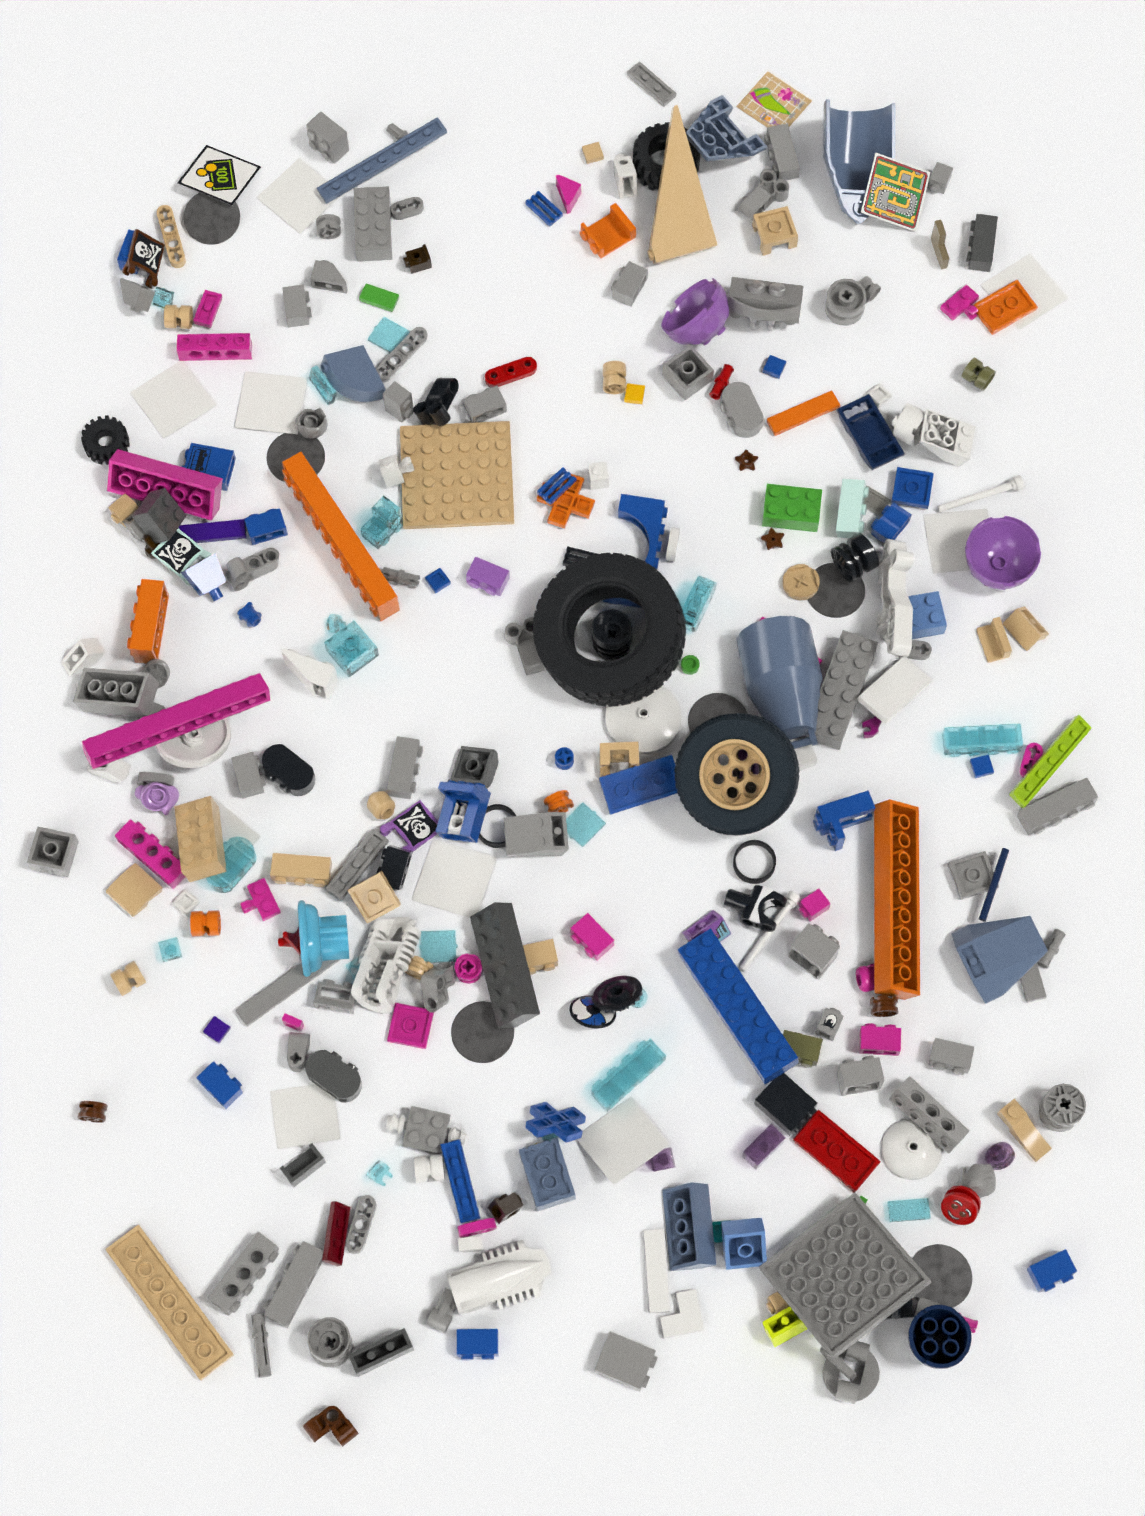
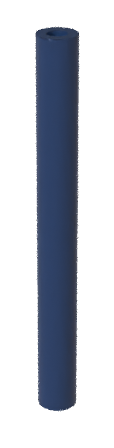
M1002 848L978 918L980 921L986 922L1009 854V849Z

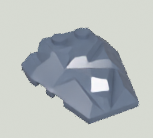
M723 95L711 100L698 119L686 131L689 142L706 161L754 156L766 150L767 145L757 134L746 138L729 118L734 107Z

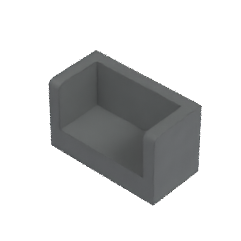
M313 1143L309 1145L310 1149L288 1166L280 1167V1170L293 1187H296L326 1163L324 1157Z

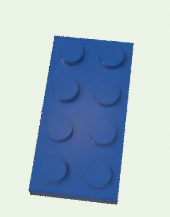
M665 756L640 764L639 766L599 777L609 814L618 813L677 794L678 790L675 786L676 781L674 777L676 765L673 756Z

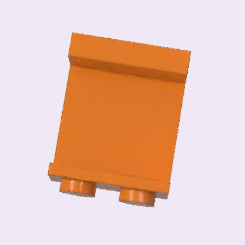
M614 203L610 206V214L588 227L584 222L581 223L580 236L590 244L592 252L602 259L636 238V227L617 203Z

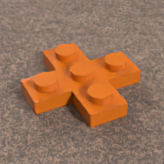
M573 474L571 476L576 478V482L550 505L553 508L547 520V523L564 529L571 513L589 519L595 505L594 499L579 495L585 479ZM568 478L563 482L562 486L569 481ZM551 485V486L544 492V494H545L553 485ZM558 487L548 498L550 499L560 488ZM537 496L538 502L549 505L542 497Z

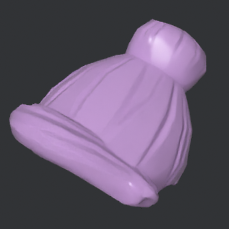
M151 782L147 785L138 786L135 789V796L141 800L147 809L162 811L164 815H168L179 799V792L175 786Z

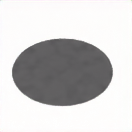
M198 193L190 199L185 207L183 215L184 225L189 235L196 241L208 245L220 244L231 238L238 229L240 210L236 202L232 206L203 193Z
M299 431L298 434L283 433L268 448L266 457L268 468L277 479L285 482L283 479L285 477L281 471L283 470L282 462L302 452L318 475L325 462L323 445L317 438H304Z
M827 563L815 569L820 577V586L817 593L807 600L818 613L831 618H841L851 615L859 609L865 598V584L862 577L857 578L854 582H848L840 574L834 563Z
M724 693L708 694L697 700L692 706L688 716L689 730L691 733L703 722L719 715L748 713L743 704L731 695Z
M481 1001L467 1005L456 1015L451 1027V1037L454 1047L464 1058L476 1063H488L501 1058L509 1050L514 1039V1028H498L492 1003Z
M935 1244L924 1247L914 1255L912 1259L932 1282L914 1296L918 1301L919 1297L938 1302L940 1305L953 1308L965 1300L971 1290L973 1279L971 1267L962 1253L953 1247Z

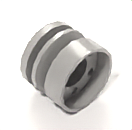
M1064 1083L1049 1089L1039 1104L1041 1121L1047 1128L1056 1132L1071 1130L1081 1120L1086 1110V1101L1081 1091L1073 1085ZM1061 1103H1062L1063 1105L1067 1104L1068 1107H1067V1108H1065V1107H1062V1108H1061V1107H1060V1104H1061Z
M325 1317L317 1320L308 1332V1347L312 1357L318 1364L324 1367L335 1368L343 1365L349 1359L348 1355L353 1350V1341L349 1329L343 1321L335 1317ZM328 1342L334 1343L335 1347L331 1348L328 1346Z

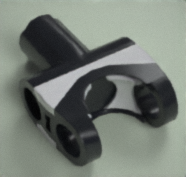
M755 885L750 895L729 889L724 901L725 906L743 911L739 919L742 924L766 932L775 931L777 924L764 914L765 910L770 907H785L787 899L782 894L760 885Z

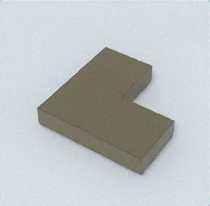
M940 219L934 222L931 242L942 270L948 267L950 258L944 244L946 231Z

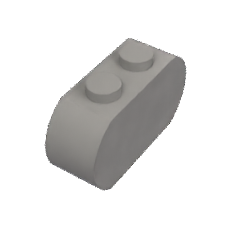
M733 382L727 385L722 393L720 408L723 414L726 413L728 417L727 422L730 429L733 428L735 434L743 438L756 436L762 429L764 415L750 386L743 382Z

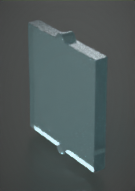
M383 317L379 324L374 326V331L369 336L368 341L391 353L410 331Z
M584 803L566 819L569 838H573L582 847L606 825V822L596 814V811H592Z
M421 931V945L419 947L424 961H429L430 963L456 962V948H458L456 944V931Z

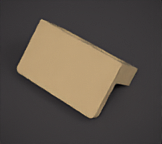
M1025 606L1017 608L1003 622L1005 628L1026 651L1049 635Z
M1000 617L993 618L990 625L977 628L976 632L988 663L1010 657L1012 649Z

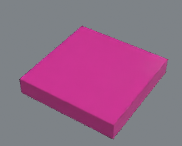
M395 1003L387 1042L426 1049L434 1013L429 1012L426 1008Z

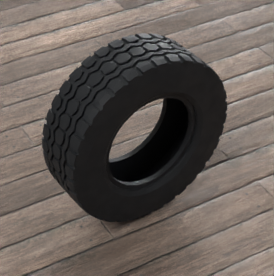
M609 552L601 553V555H589L588 558L583 557L576 560V563L572 562L566 566L565 570L562 569L557 573L555 579H551L536 605L537 611H535L533 618L535 622L533 623V634H535L533 638L541 662L554 681L564 691L585 703L613 707L619 706V704L622 706L631 704L632 701L635 703L642 700L644 696L648 697L654 693L655 689L658 690L664 685V681L667 682L671 677L672 671H675L679 664L678 660H681L682 649L685 647L686 622L675 592L666 578L656 568L631 555L625 554L624 556L622 553L611 554ZM610 598L626 599L639 605L645 613V629L640 642L629 654L614 661L598 662L587 659L577 652L574 637L576 626L581 616L592 605Z

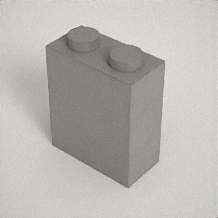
M610 1331L594 1373L640 1392L642 1387L646 1388L650 1376L647 1375L649 1368L654 1369L658 1359L655 1356L656 1350Z

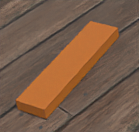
M831 390L767 418V423L774 436H777L840 408V403Z

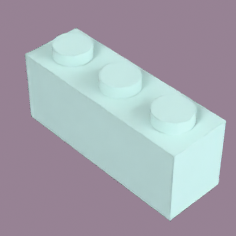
M842 479L836 525L837 537L850 538L857 533H864L865 522L862 521V518L867 512V504H864L865 498L869 496V487H866L865 480Z

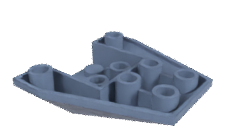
M1031 916L970 924L951 933L957 952L985 1004L1007 993L1048 952Z

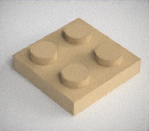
M382 871L347 890L367 924L401 905Z

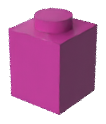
M819 888L800 901L799 912L811 922L829 910L831 903Z

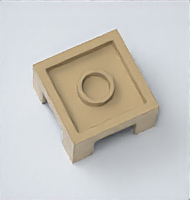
M788 206L753 215L752 227L754 232L758 231L761 240L760 250L762 256L771 254L772 246L789 242L788 249L797 247L798 234Z
M638 742L600 743V777L610 774V763L629 762V768L639 766Z

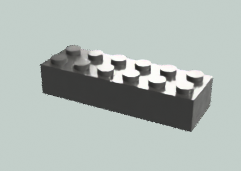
M494 902L472 915L470 919L497 1027L516 1028L540 1015V1010L512 903Z

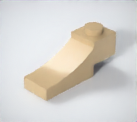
M1015 1099L997 1113L1010 1129L1009 1132L1035 1162L1052 1149L1033 1125L1026 1111Z

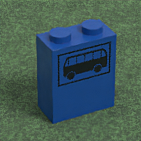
M191 443L190 448L186 449V462L182 467L223 478L222 490L227 491L236 461L234 450Z

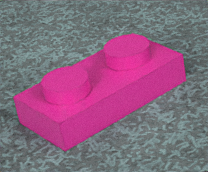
M208 290L204 291L193 319L194 324L208 328L212 327L223 298L222 294Z

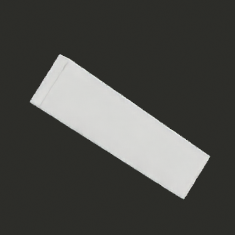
M664 1229L644 1230L649 1313L670 1312Z

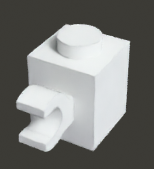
M396 455L379 459L381 474L387 487L404 483L402 473L414 471L410 457H405L400 463Z

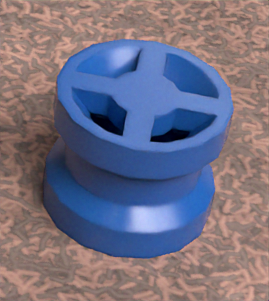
M567 747L559 748L555 753V764L559 769L568 770L574 764V754Z

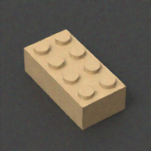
M207 796L174 806L181 872L188 881L193 882L227 872L220 811L213 798Z

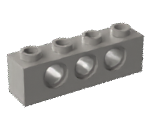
M910 1076L889 1098L895 1106L948 1154L970 1132Z
M257 1232L209 1295V1301L228 1315L232 1312L235 1313L241 1306L240 1301L244 1295L248 1296L252 1292L254 1282L264 1276L267 1271L265 1268L269 1262L273 1263L279 1255V1247L260 1232ZM257 1253L263 1254V1259L259 1263L253 1262V1256ZM244 1270L250 1271V1276L247 1279L240 1278V1274ZM235 1286L238 1288L236 1295L228 1296L227 1292L230 1287Z

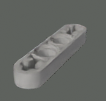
M414 328L377 366L376 370L379 376L380 370L383 372L387 365L389 367L386 373L387 376H380L382 382L390 380L426 342L428 333L425 328ZM422 333V338H418L414 343L413 340L416 338V335ZM409 344L412 347V351L405 352L402 346ZM394 356L398 357L400 359V363L398 365H394L391 363L390 359Z

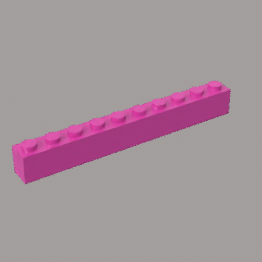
M260 673L251 675L240 681L214 689L211 692L196 696L193 699L178 703L167 709H162L159 712L144 716L141 719L126 723L123 726L108 730L97 736L89 737L82 741L84 754L92 769L98 768L271 701L269 688Z

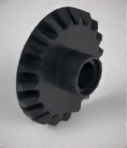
M616 976L604 981L595 989L592 1001L595 1008H598L599 1011H604L605 1013L611 1011L614 1014L616 1011L621 1012L629 1009V1006H634L635 1002L639 1001L640 996L643 995V987L641 982L635 977Z

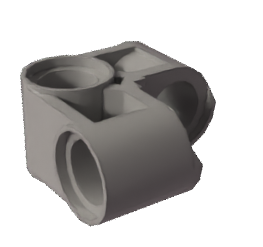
M450 962L437 964L421 977L423 1004L426 1010L431 1013L436 1012L449 1002L447 988L455 984L453 964Z

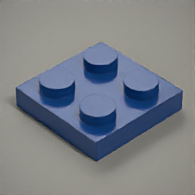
M897 467L891 503L928 509L934 473Z

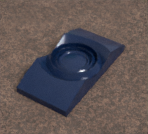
M870 394L837 409L846 432L853 439L860 456L871 470L905 455Z

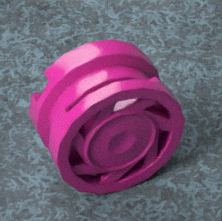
M468 953L462 954L455 962L456 977L461 982L466 984L475 983L482 976L483 969L478 956Z

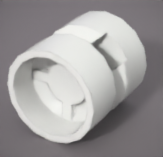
M442 1154L431 1155L429 1159L426 1156L414 1157L416 1183L428 1182L429 1179L433 1181L445 1180Z

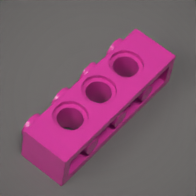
M250 333L177 334L179 361L252 360Z
M130 819L114 835L117 842L174 890L185 878L181 872L180 857L177 859L173 856L174 852L165 845L163 847L158 843L160 840L153 833L150 835L144 831L146 828L139 821L135 823ZM144 838L142 843L135 844L136 839ZM158 850L156 855L149 856L150 851ZM172 862L169 868H163L164 863Z

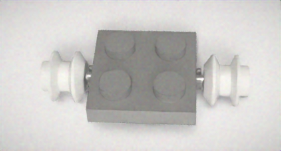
M411 1106L408 1122L404 1115L398 1118L393 1113L392 1116L388 1117L386 1124L389 1132L396 1129L398 1134H400L405 1129L402 1146L442 1154L440 1144H444L445 1139H448V1142L461 1139L462 1145H465L467 1133H464V1128L459 1132L456 1131L454 1126L450 1132L447 1131L451 1118L450 1114Z

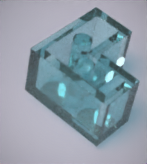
M384 495L371 508L373 516L360 529L362 537L378 550L381 546H385L390 541V537L394 533H398L403 526L401 508Z

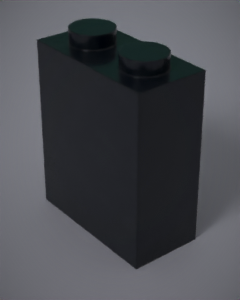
M783 1073L772 1080L755 1099L754 1104L790 1136L793 1132L797 1134L804 1126L802 1122L806 1118L811 1119L817 1112L815 1108L818 1102Z

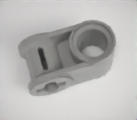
M289 1033L287 1062L293 1072H300L306 1066L310 1034ZM296 1058H299V1061H297V1064H294L293 1061H295Z

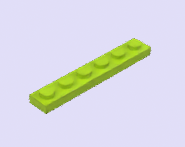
M1080 715L1075 716L1009 793L1010 797L1021 808L1026 807L1092 727Z

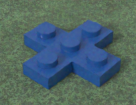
M547 1102L530 1106L529 1113L535 1118L526 1121L525 1128L537 1138L551 1133L557 1135L565 1143L582 1138L583 1131L577 1125L585 1123L586 1116L574 1106L557 1111Z

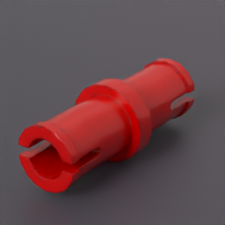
M729 364L723 365L709 393L711 398L715 400L720 399L724 388L729 385V379L734 372L733 366Z

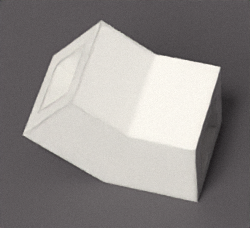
M482 1237L458 1238L460 1252H480L483 1250Z

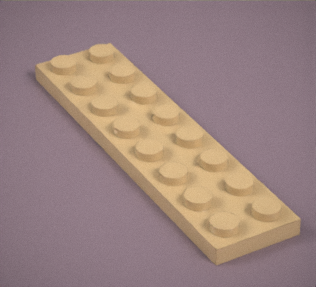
M139 1224L105 1249L200 1381L234 1356L228 1345Z

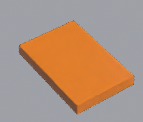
M1018 280L973 304L978 309L976 314L992 335L1036 311L1038 308Z

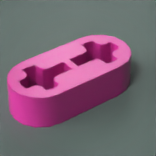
M1033 742L1027 745L1019 771L1022 777L1027 773L1025 768H1027L1028 764L1031 763L1033 766L1042 756L1043 748L1040 744ZM1032 749H1036L1034 759L1030 758Z
M488 1218L460 1225L457 1229L459 1237L464 1238L496 1230L497 1226L495 1218Z

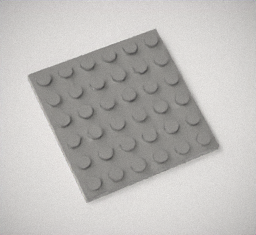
M853 1193L759 1266L760 1271L832 1360L932 1283L929 1277L856 1193Z

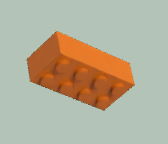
M141 579V584L137 586L136 590L138 601L134 603L133 607L135 618L131 620L130 630L132 635L128 638L127 648L130 649V655L133 656L135 663L147 664L152 659H159L169 593L164 581Z

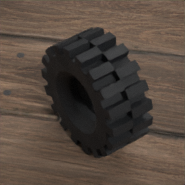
M105 415V419L98 416V420H90V425L86 423V430L81 432L83 436L81 441L87 456L93 462L97 460L98 464L102 465L103 461H105L106 465H109V459L117 449L128 452L127 447L130 446L129 436L120 420L117 422V419L113 416L110 419L109 415ZM104 436H111L113 438L112 443L107 446H101L99 440Z

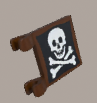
M135 229L128 259L122 273L126 276H129V273L134 274L136 266L149 274L145 286L148 288L156 287L158 285L157 276L165 244Z

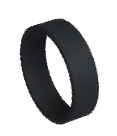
M493 804L487 806L486 813L492 810H503L512 815V817L516 816L515 812L505 805ZM480 833L479 839L485 845L492 848L505 847V841L491 842L486 840Z
M749 840L742 843L736 849L733 858V868L736 875L744 882L750 884H759L768 880L774 873L776 866L774 850L767 843L760 840ZM751 845L765 848L773 858L772 870L762 878H749L743 875L736 865V856L743 848Z

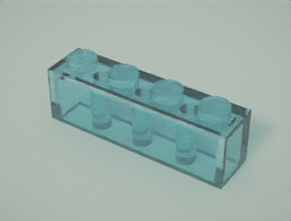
M1021 723L944 727L942 733L944 755H950V757H959L963 754L978 756L983 753L997 755L1002 752L1016 754L1023 747Z
M651 1038L648 1041L643 1040L636 1047L637 1050L632 1055L628 1053L621 1060L622 1064L617 1068L615 1066L606 1073L607 1077L602 1081L599 1079L592 1085L591 1095L606 1112L612 1109L666 1061L667 1055Z

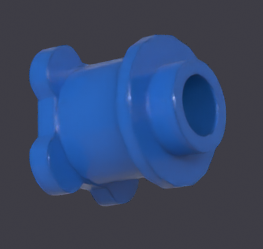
M248 602L240 609L237 615L240 620L244 619L247 622L246 625L248 627H255L261 622L262 614L254 609L251 602Z

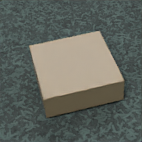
M599 142L582 146L587 164L604 160Z

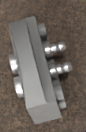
M732 277L728 297L729 315L732 318L748 317L751 329L756 327L757 320L768 321V331H773L776 321L784 322L787 325L799 324L804 286Z

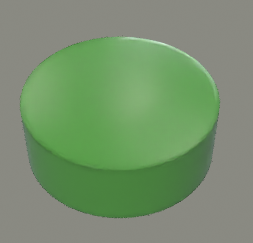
M694 655L683 657L681 660V670L688 675L698 672L700 667L699 659Z

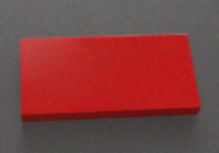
M819 1109L793 1139V1142L854 1193L881 1163L878 1158Z

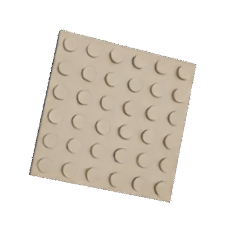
M510 421L455 423L444 426H437L436 424L400 426L401 461L405 457H410L414 466V471L402 473L404 477V483H402L403 530L515 524Z

